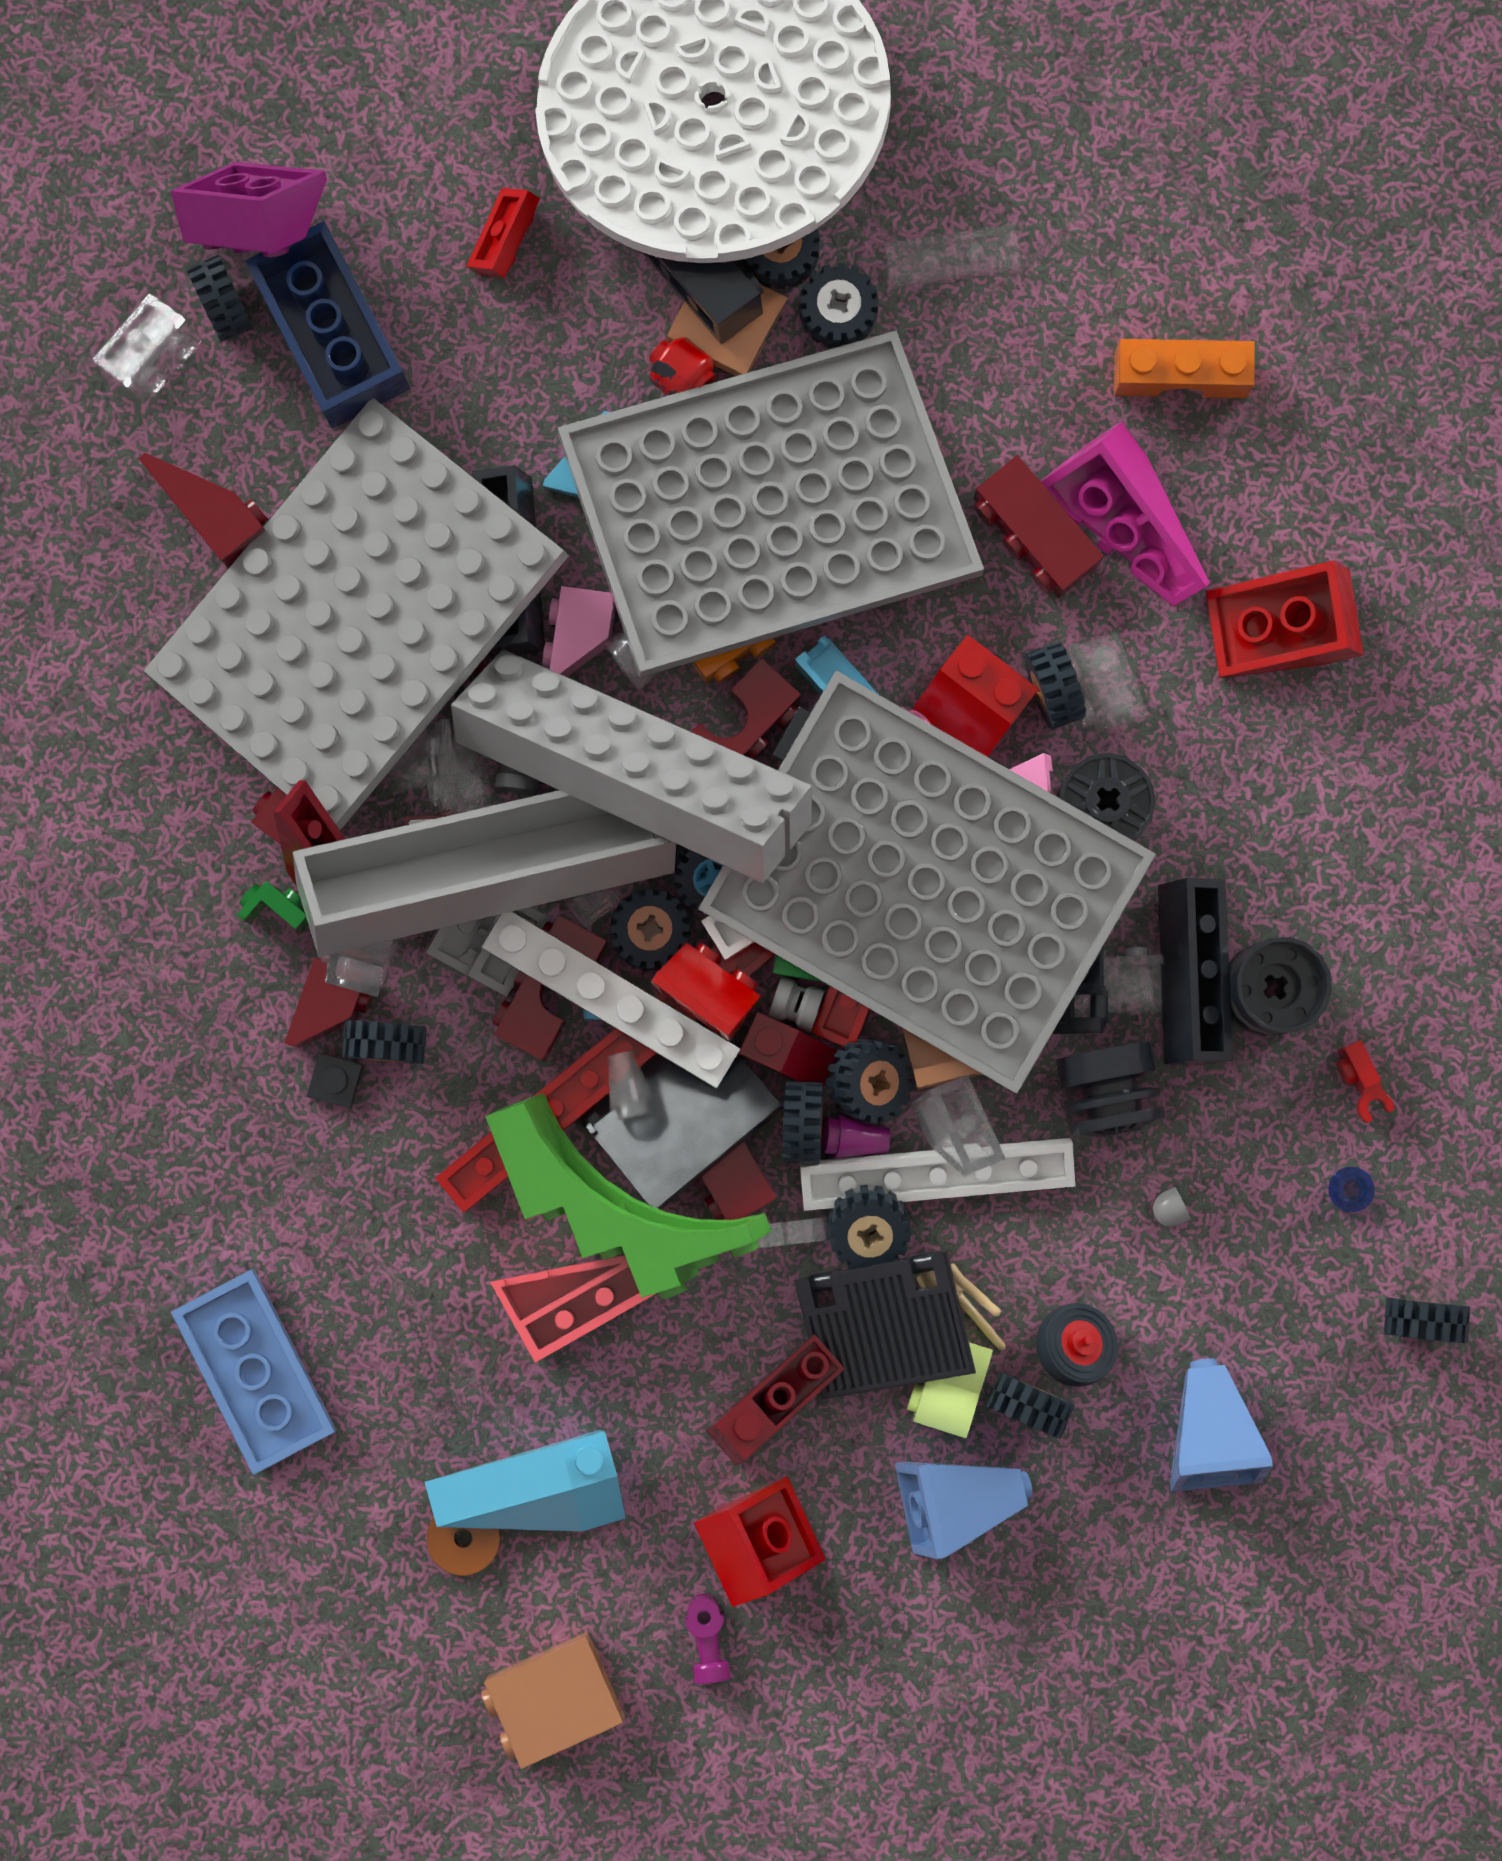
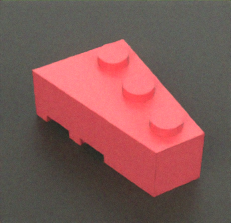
M625 1255L490 1282L535 1363L655 1295L652 1294L641 1298Z

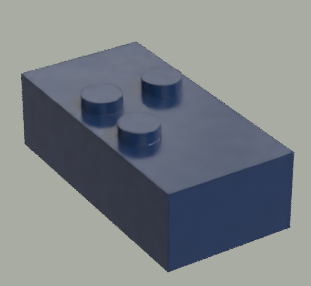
M325 221L309 228L306 238L290 245L289 252L276 257H264L261 252L245 260L332 429L355 418L371 399L374 398L382 404L411 389Z

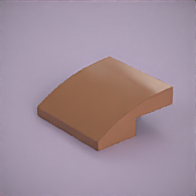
M761 285L763 289V294L761 295L763 314L723 344L718 342L684 301L669 330L666 341L671 343L679 337H687L713 359L714 366L734 376L749 373L764 347L766 338L780 317L788 298Z

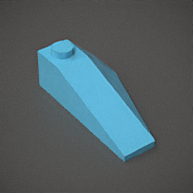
M597 1430L425 1481L437 1527L582 1532L626 1518L617 1473L607 1437L603 1430Z

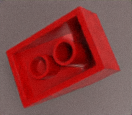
M1335 560L1206 591L1219 677L1222 679L1321 666L1364 656L1350 569Z
M699 942L696 948H693L688 943H685L656 973L651 982L656 991L720 1037L730 1042L761 999V996L754 991L759 984L738 969L731 975L717 964L721 957L704 944Z

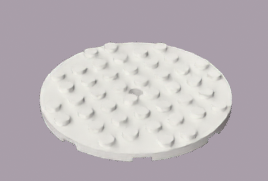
M578 0L555 31L545 52L538 77L539 90L536 120L545 159L554 180L567 200L594 227L634 250L655 257L695 263L728 262L751 258L789 245L813 232L848 203L872 170L883 146L891 108L890 74L887 55L880 34L871 16L859 0ZM711 92H719L725 96V102L722 101L717 105L708 106V108H705L701 100L706 94Z

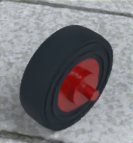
M1072 1303L1053 1310L1045 1317L1037 1332L1036 1350L1041 1365L1053 1379L1067 1386L1083 1387L1100 1381L1111 1371L1117 1359L1118 1340L1111 1322L1101 1311L1087 1304Z

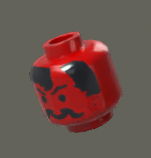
M679 337L671 343L663 340L649 357V361L653 364L650 380L667 396L697 387L701 388L704 385L714 383L716 375L713 373V359L687 337Z

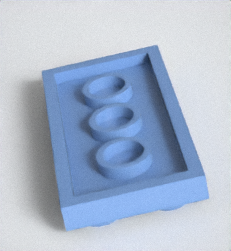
M251 1269L171 1311L253 1475L337 1431L255 1269Z

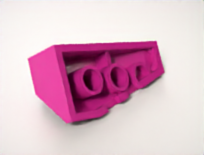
M1122 421L1089 442L1040 481L1077 525L1082 523L1101 538L1096 545L1107 555L1114 548L1132 562L1131 573L1172 606L1204 589L1210 583L1147 455Z

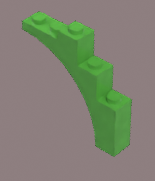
M544 1093L505 1106L486 1116L524 1219L542 1214L544 1221L566 1214L582 1258L600 1253L602 1260L624 1253L641 1298L658 1293L660 1299H666L686 1290L684 1283L699 1273L698 1269L719 1261L718 1254L731 1250L733 1257H738L759 1248L757 1241L772 1231L765 1213L734 1220H699L667 1213L634 1199L606 1180L580 1155L560 1127Z

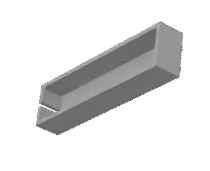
M504 649L451 704L456 743L762 883L765 882L785 857V848L790 850L812 823L811 785Z
M559 790L293 851L297 888L318 957L671 874L675 871L676 843Z

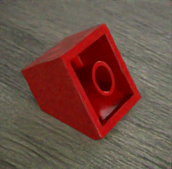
M967 634L938 671L912 710L924 715L932 726L989 757L1035 698L1039 689Z
M788 1476L732 1501L693 1522L732 1607L767 1596L826 1560Z

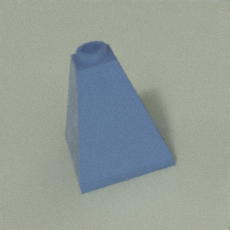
M1213 1358L1190 1362V1369H1188L1184 1380L1170 1479L1171 1492L1262 1483L1273 1467L1272 1457L1226 1366L1218 1365L1217 1359Z
M907 1461L895 1463L913 1554L934 1559L949 1556L1027 1507V1499L1032 1497L1030 1478L1026 1471L1021 1472V1469Z

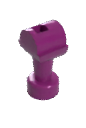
M703 1593L696 1595L691 1599L687 1616L684 1618L686 1628L696 1638L701 1661L694 1664L692 1668L694 1683L709 1684L726 1681L731 1678L729 1663L725 1659H719L718 1632L724 1623V1611H720L719 1603L714 1596Z

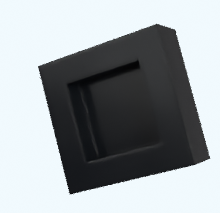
M318 1053L307 1097L352 1109L364 1065Z

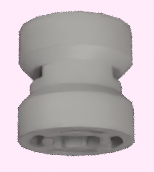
M782 976L768 1017L779 1022L784 1020L795 1022L799 1029L811 1032L825 990L814 986L803 988L798 986L795 980ZM802 997L803 999L798 1013L794 1012L798 998Z

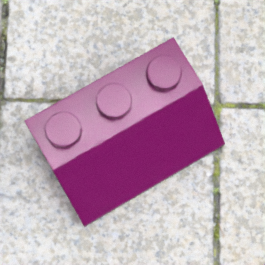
M244 162L230 163L170 191L183 242L202 244L203 248L207 250L226 247L232 248L234 253L258 251L262 252L264 257H276L289 252L290 245L306 238L327 177L323 170Z

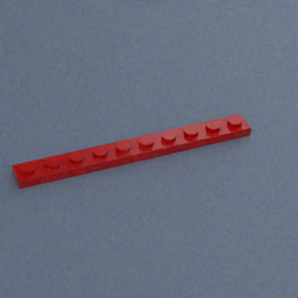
M756 942L727 960L724 959L716 945L711 948L712 951L721 957L717 964L731 975L738 969L749 977L776 955ZM659 992L654 996L691 1020L697 1021V1019ZM615 1028L534 1096L542 1093L545 1094L560 1127L565 1131L657 1053ZM490 1132L435 1177V1179L461 1211L466 1213L506 1180L508 1174L492 1132Z

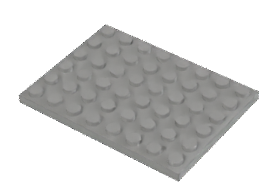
M897 331L558 427V437L640 677L983 575V564Z
M374 398L368 401L264 526L265 531L246 547L144 670L145 673L284 793L288 794L299 780H306L339 830L343 828L569 557L562 548Z
M836 670L778 770L812 786L811 825L790 850L785 848V857L764 883L723 865L698 909L1017 1094L1156 854Z

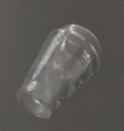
M634 1051L608 1056L610 1110H615L617 1120L652 1113L650 1102L654 1101V1098L635 1058Z

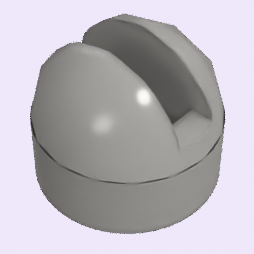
M1175 1187L1162 1192L1156 1198L1153 1211L1155 1218L1161 1224L1178 1226L1191 1220L1183 1200Z

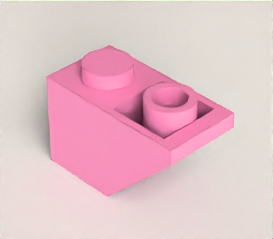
M561 586L560 599L552 598L549 625H556L554 641L545 643L542 667L568 677L611 645L616 610L611 593Z

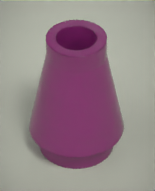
M837 1114L836 1118L826 1117L822 1130L823 1153L832 1154L834 1159L888 1153L890 1145L889 1128L872 1125L841 1114Z

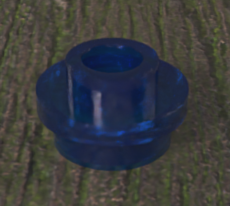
M1345 1167L1338 1170L1331 1177L1328 1193L1332 1203L1340 1210L1358 1212L1365 1209L1372 1202L1375 1187L1372 1178L1366 1171L1357 1167ZM1348 1181H1354L1359 1188L1357 1196L1352 1199L1346 1197L1343 1192V1186Z

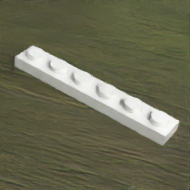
M513 912L501 914L482 946L486 951L716 1089L740 1051V1048Z
M1071 1138L820 1160V1164H800L804 1211L835 1208L834 1202L838 1197L846 1198L845 1191L853 1188L855 1193L860 1192V1185H868V1190L874 1191L875 1185L881 1186L886 1194L891 1190L896 1194L897 1200L902 1202L1075 1187L1073 1143Z

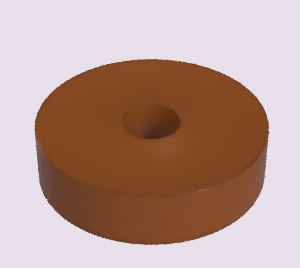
M434 1517L427 1531V1547L434 1562L444 1571L460 1576L472 1575L486 1568L495 1558L501 1542L500 1529L437 1527ZM461 1529L468 1530L472 1535L471 1544L468 1546L459 1545L455 1538L457 1531Z

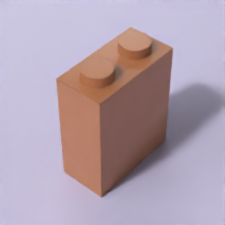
M588 1631L487 1676L484 1682L486 1689L481 1691L482 1699L491 1717L498 1715L505 1732L499 1736L508 1759L516 1758L521 1769L620 1725L625 1718Z

